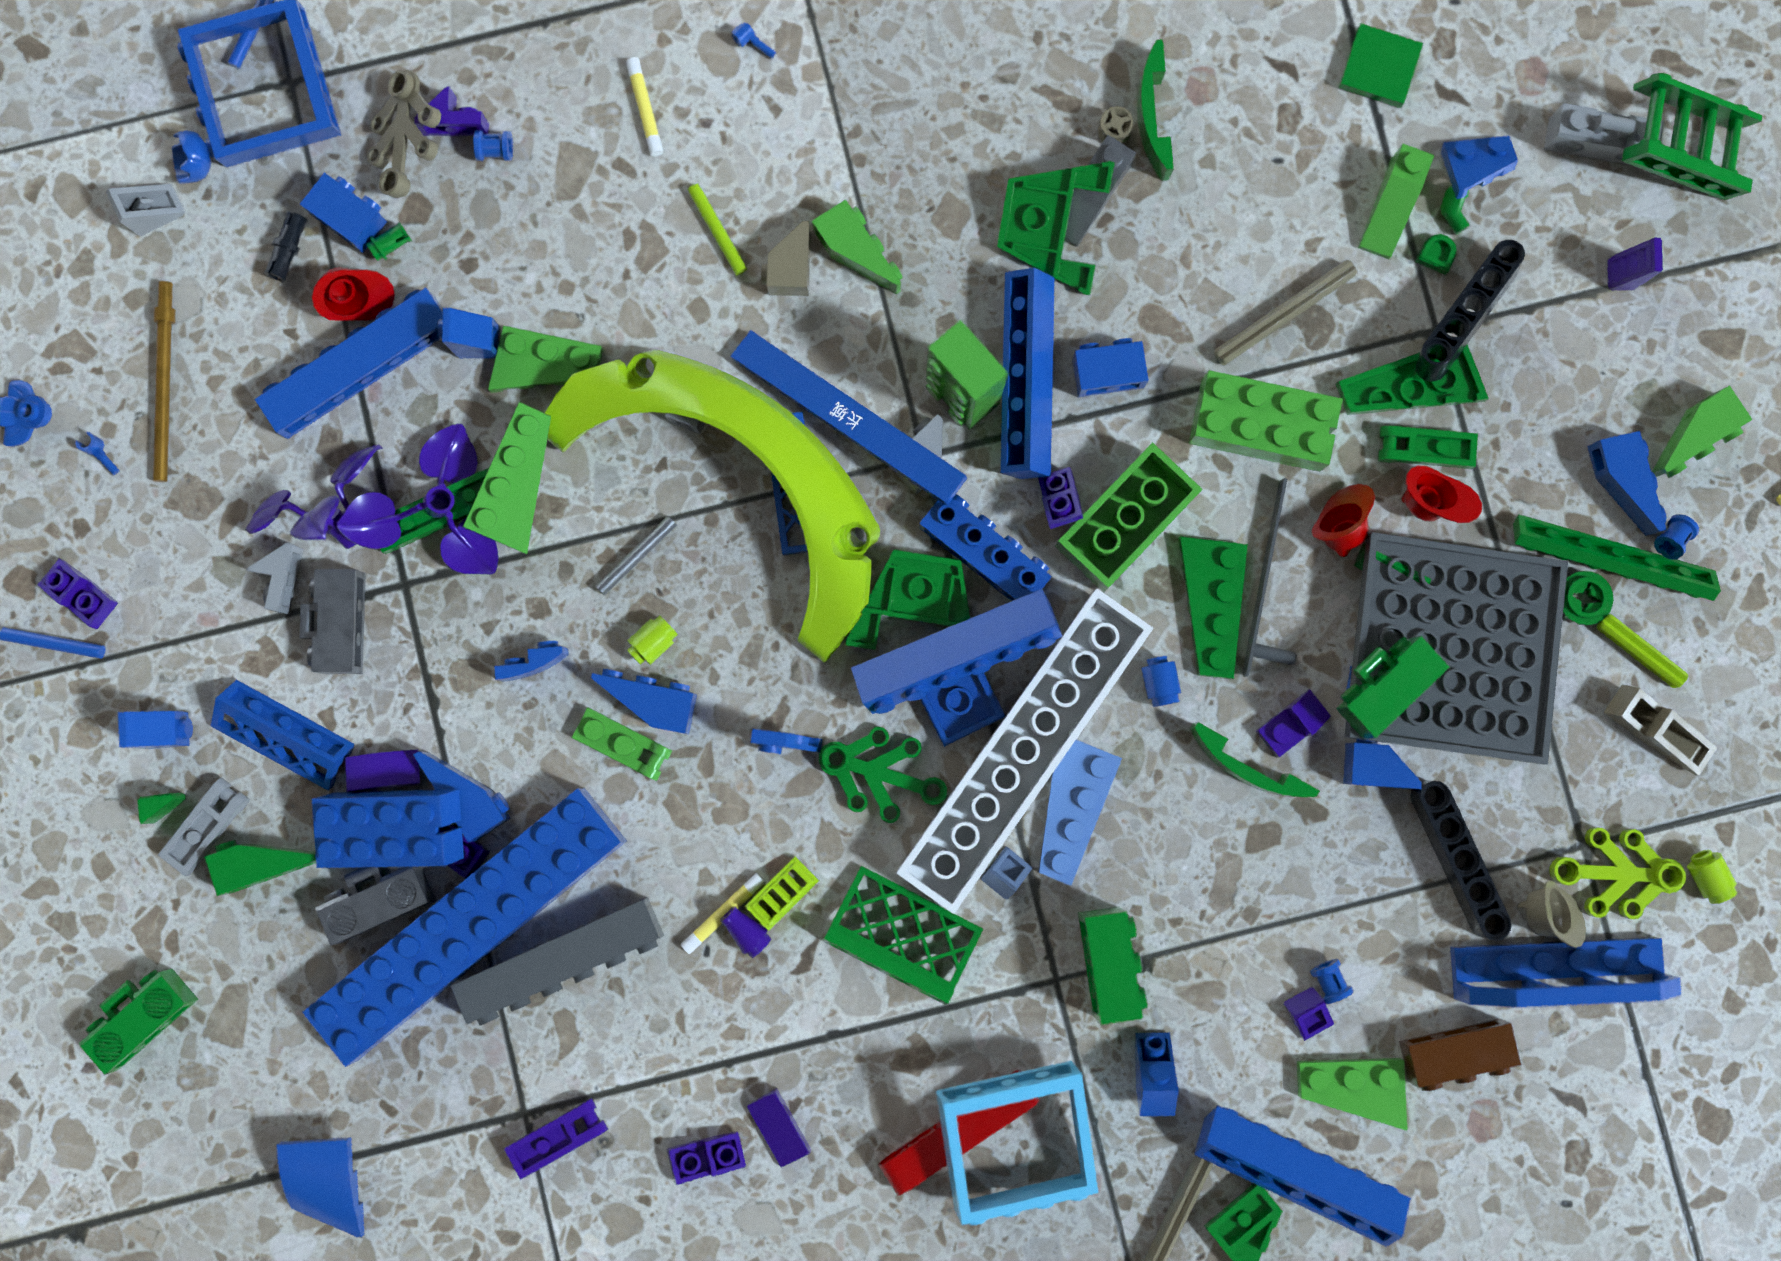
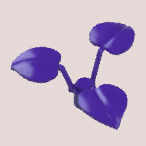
M461 423L448 426L435 433L427 440L420 451L419 466L422 473L428 477L438 478V486L428 491L422 503L395 515V505L389 497L378 492H369L354 499L337 522L338 530L351 542L365 548L383 549L393 545L400 538L401 529L397 523L398 520L424 510L429 516L434 518L444 516L449 529L452 531L445 535L440 543L441 557L450 569L462 574L492 575L496 572L498 566L496 541L463 527L466 518L456 527L453 521V513L450 511L454 505V495L446 488L444 480L454 484L475 473L478 463L475 448L467 435L464 425Z
M380 445L360 449L349 455L339 464L330 478V482L335 484L334 488L338 497L329 496L320 501L312 511L306 512L287 501L291 496L289 490L278 491L262 502L245 530L249 534L259 532L268 527L282 510L290 509L302 516L290 531V535L293 538L299 540H325L326 534H331L345 549L352 548L356 544L348 540L337 528V522L349 506L343 488L345 484L351 482L363 470L373 454L383 448ZM340 501L345 509L344 511L337 508Z

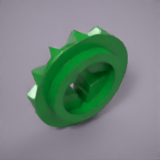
M1580 571L1567 577L1563 608L1565 618L1572 620L1577 625H1593L1601 622L1610 613L1614 601L1613 591L1607 580L1591 571ZM1586 588L1587 597L1597 602L1588 603L1581 607V601L1573 597V595L1583 593Z

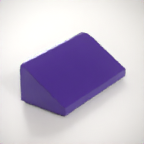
M777 1088L747 1105L750 1114L780 1167L810 1154L811 1147Z

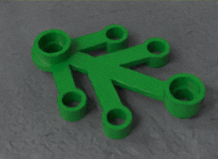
M883 727L873 728L869 735L847 746L841 742L826 744L819 753L820 767L825 773L837 776L848 798L847 805L853 812L865 810L868 805V799L865 794L858 791L850 771L864 775L880 807V817L886 823L896 822L900 817V809L895 803H892L882 781L919 793L923 801L931 805L939 804L946 798V784L937 777H930L924 781L887 769V767L907 757L915 758L920 754L922 746L916 738L909 737L905 739L902 745L869 762L854 757L873 746L883 747L888 743L889 733ZM878 730L883 731L886 736L885 741L880 744L875 743L872 739L873 733ZM914 741L918 745V750L915 754H908L905 751V744L907 742ZM834 752L842 755V762L837 766L832 765L829 761L830 755ZM931 784L937 785L940 789L939 795L935 798L929 797L926 792L927 787ZM856 795L864 799V805L860 809H855L851 805V799ZM887 806H892L896 809L897 815L894 819L889 820L884 817L883 811Z

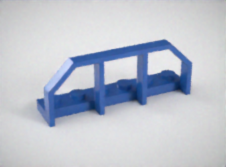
M1662 938L1585 940L1582 946L1577 948L1571 947L1564 942L1450 947L1454 999L1468 1005L1521 1008L1663 1001L1682 995L1680 977L1665 974ZM1652 974L1653 982L1621 984L1599 978V976ZM1583 977L1584 985L1556 987L1534 979ZM1522 980V988L1479 987L1466 984L1469 982Z

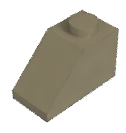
M802 221L768 252L767 264H761V284L767 285L769 295L809 296L811 243L809 221Z

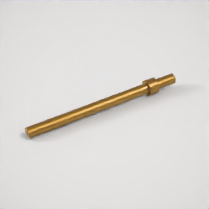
M168 281L158 282V307L154 308V322L157 323L154 482H167L171 331L172 324H175L176 310L172 308L173 283Z

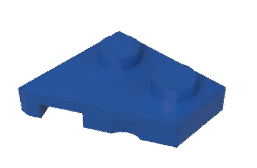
M1510 136L1443 142L1441 148V155L1456 199L1465 197L1468 190L1478 184L1484 187L1491 183L1495 177L1504 176L1515 170L1518 162Z
M752 729L751 743L759 745L758 751L781 754L782 748L820 752L822 749L823 739Z

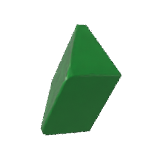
M167 793L140 797V799H137L140 824L156 823L185 801L186 794Z

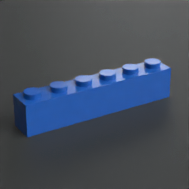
M1034 267L1005 272L1003 368L1008 372L1002 394L1000 473L1018 479L1044 478L1051 475L1055 278Z
M426 287L422 290L410 292L404 298V302L395 308L381 311L376 316V320L366 327L362 326L352 330L347 335V339L337 346L331 345L326 347L319 353V357L311 363L297 366L291 371V376L285 380L266 386L262 390V395L255 398V401L275 432L289 439L440 340L437 325L438 320L443 319V308L435 296Z
M1040 589L851 667L862 704L872 714H883L893 710L895 705L904 701L919 700L925 697L927 692L936 688L951 687L958 683L959 679L970 674H983L990 670L992 665L1002 661H1015L1022 657L1024 652L1034 648H1047L1053 645L1056 639L1063 637L1051 604L1043 589Z
M1216 1106L1204 1118L1194 1155L1385 1247L1403 1237L1411 1198L1399 1193L1395 1187L1388 1184H1380L1368 1178L1360 1170L1349 1169L1336 1163L1329 1155L1311 1151L1303 1147L1295 1139L1284 1138L1272 1132L1264 1124L1253 1123L1242 1118L1233 1109Z

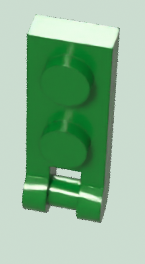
M1401 426L1380 427V438L1383 439V445L1378 453L1379 462L1464 469L1476 467L1478 433ZM1398 439L1406 440L1405 450H1396Z

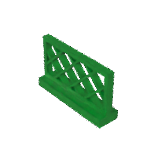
M861 866L823 942L946 1005L949 1004L954 989L984 929ZM863 876L877 882L881 896L862 902L858 886ZM883 886L894 892L885 894ZM855 894L858 903L849 906ZM900 894L907 898L911 912L892 917L887 898ZM882 900L888 919L869 925L864 906ZM913 902L923 906L924 908L916 910ZM859 908L865 927L851 931L839 924L846 911ZM931 910L938 914L942 928L923 934L917 914ZM913 916L919 935L900 941L894 922ZM944 918L954 922L955 924L946 926ZM890 923L896 943L882 947L875 943L871 929ZM961 926L973 932L967 946L954 950L948 930ZM867 931L869 940L858 933ZM944 932L949 952L931 957L925 937ZM920 939L927 959L913 963L906 959L902 945ZM897 947L900 956L893 953L889 949ZM964 951L960 961L958 962L956 953ZM951 955L955 971L949 982L937 975L933 961ZM928 963L930 971L920 967L919 965Z

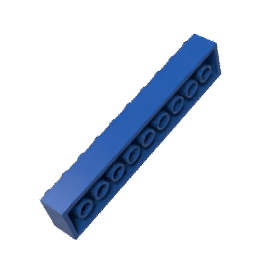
M577 788L303 1011V1014L345 1067L357 1062L620 848L627 840L585 788Z

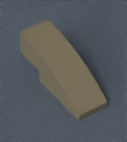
M1622 684L1604 711L1607 716L1636 738L1694 775L1699 776L1718 748L1673 709L1662 707L1638 687Z

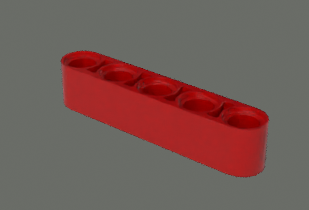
M1019 1069V1070H1016V1071H1014V1072H1012V1073H1010V1074L1018 1073V1072H1022V1071ZM1039 1097L957 1115L956 1120L962 1155L1032 1109L1040 1101ZM940 1121L889 1154L878 1164L897 1196L910 1191L947 1166Z

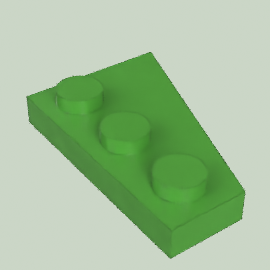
M1403 1059L1297 1061L1298 1096L1300 1098L1408 1131Z

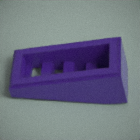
M1652 238L1609 258L1607 261L1608 288L1614 291H1634L1662 272L1661 238Z

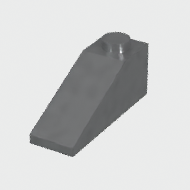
M1107 135L1088 164L1108 161L1115 162L1110 193L1074 188L1065 240L1078 247L1130 169L1136 155L1135 151L1110 135Z

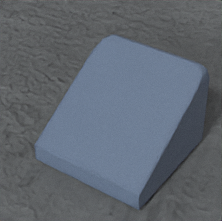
M1006 846L982 875L981 880L1004 899H1009L1017 891L1033 867Z

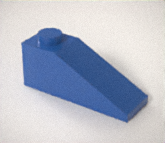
M418 751L413 755L435 790L459 789L461 821L456 822L458 827H462V833L468 842L478 841L511 819L507 813L510 807L500 792L495 794L489 787L429 752Z

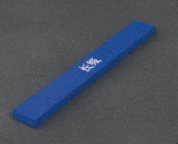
M750 330L732 353L731 358L737 364L946 506L967 480V476L753 331Z

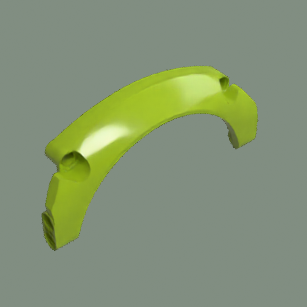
M650 350L635 355L627 367L624 362L618 359L574 373L557 392L545 411L546 414L551 415L547 440L561 452H565L578 438L605 421L634 413L658 412L686 416L710 424L734 437L763 461L787 493L799 518L808 550L810 592L807 611L797 641L825 663L862 616V610L868 604L871 560L863 555L869 547L878 541L880 527L848 474L823 443L786 408L758 389L715 367L661 350ZM647 359L654 365L653 374L646 367ZM856 527L864 530L867 536L866 542L857 538L855 533Z

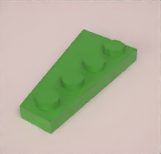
M520 401L518 402L463 527L527 554L551 415Z

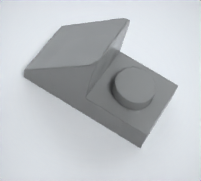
M285 543L246 569V571L258 575L271 577L270 583L266 584L263 592L264 609L290 614L303 548Z

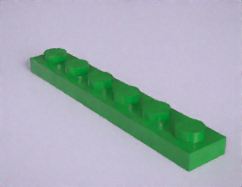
M1520 514L1517 515L1513 523L1514 542L1526 550H1537L1551 554L1561 560L1569 559L1586 564L1593 569L1611 571L1627 579L1635 578L1652 583L1659 588H1670L1684 592L1693 598L1701 597L1715 601L1721 592L1716 570L1677 559H1668L1660 554Z

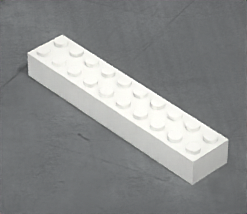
M1096 588L896 873L954 914L1147 639L1153 627Z

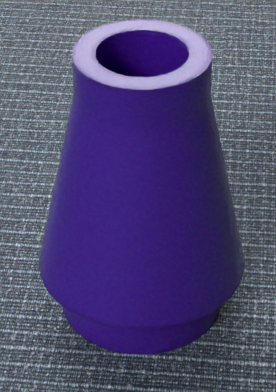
M735 906L720 920L743 955L747 953L751 958H754L771 941V937L767 934L768 930L740 912Z

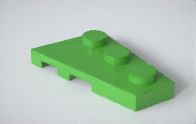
M503 325L488 390L494 393L503 392V390L520 388L522 390L531 389L534 386L565 385L574 373L599 366L603 348L599 345Z

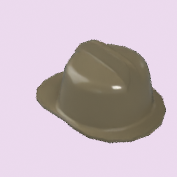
M1546 881L1544 888L1530 892L1526 897V901L1518 904V911L1528 920L1529 926L1535 934L1559 938L1574 948L1580 947L1584 943L1586 926L1582 911L1574 898L1561 889L1554 881Z

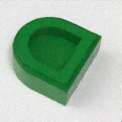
M1433 235L1423 243L1415 262L1446 275L1450 271L1456 257V245L1446 235Z

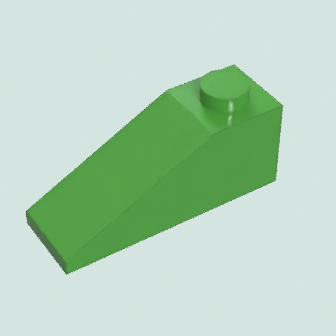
M1402 144L1390 160L1358 246L1359 249L1386 259L1392 257L1426 180L1434 158L1433 154L1406 144Z

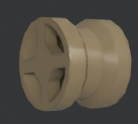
M1113 106L1105 110L1097 130L1101 143H1103L1107 135H1110L1117 141L1125 144L1129 139L1134 123L1131 113L1120 106ZM1112 128L1113 130H1116L1117 134L1116 132H1113L1111 130L1109 131L1108 129Z

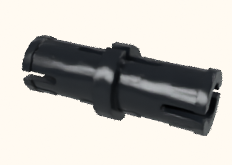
M290 211L286 212L278 238H274L272 242L274 248L264 271L267 277L285 282L290 264L294 256H298L300 250L298 244L308 221L304 216Z

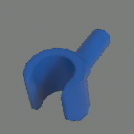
M741 23L732 30V38L739 47L742 48L750 41L754 47L771 59L776 55V51L759 40L748 23Z
M86 432L91 438L89 446L84 445L78 440L75 441V445L79 450L90 456H95L113 476L119 473L120 470L103 451L104 442L101 438Z

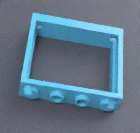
M1072 1061L936 1091L953 1205L962 1225H979L987 1219L999 1216L1013 1217L1021 1211L1033 1208L1047 1209L1052 1207L1054 1203L1067 1200L1080 1201L1087 1198L1088 1195L1099 1193L1082 1073ZM1069 1090L1081 1173L969 1199L956 1116Z

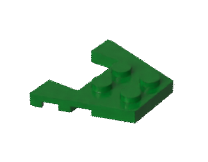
M1108 161L1008 178L997 247L1048 273L1055 279L1070 285L1079 292L1091 295L1096 264L1062 258L1074 188L1110 193L1115 162Z
M894 549L869 596L868 604L861 612L862 616L852 628L845 645L876 650L882 615L953 626L970 619L961 560Z

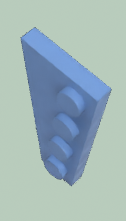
M1075 740L1052 773L1039 873L1067 885H1072L1122 758L1079 740Z

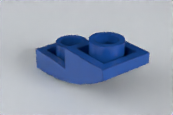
M558 641L538 642V648L528 649L529 663H525V658L504 659L505 665L494 666L495 680L502 682L518 680L545 671L569 655L568 648L558 646Z

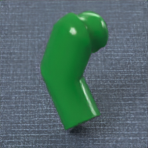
M1450 185L1445 191L1440 211L1455 235L1470 226L1461 212L1465 199L1469 196V190L1465 197L1456 199L1452 185Z

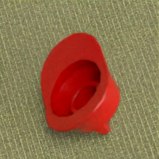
M337 267L328 270L319 278L313 287L311 298L313 307L319 315L328 320L367 321L375 319L381 311L393 306L395 292L389 279L377 271Z
M1422 465L1411 468L1406 474L1405 483L1407 489L1402 495L1401 501L1406 504V507L1416 518L1429 522L1444 518L1457 523H1470L1481 514L1482 502L1479 495L1463 482L1444 475L1429 466Z
M1355 484L1337 491L1325 504L1311 530L1312 536L1317 540L1324 541L1339 556L1346 557L1352 548L1357 547L1367 539L1369 533L1367 517L1375 501L1373 489L1368 485Z

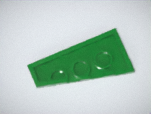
M1468 344L1445 376L1435 382L1423 380L1418 376L1416 363L1420 355L1419 352L1340 380L1335 384L1340 398L1343 399L1342 403L1347 415L1478 403L1487 401L1489 397ZM1429 358L1431 361L1440 362L1438 359Z
M1180 536L1178 541L1182 554V570L1188 596L1187 605L1192 625L1191 633L1197 676L1232 680L1234 679L1248 544Z

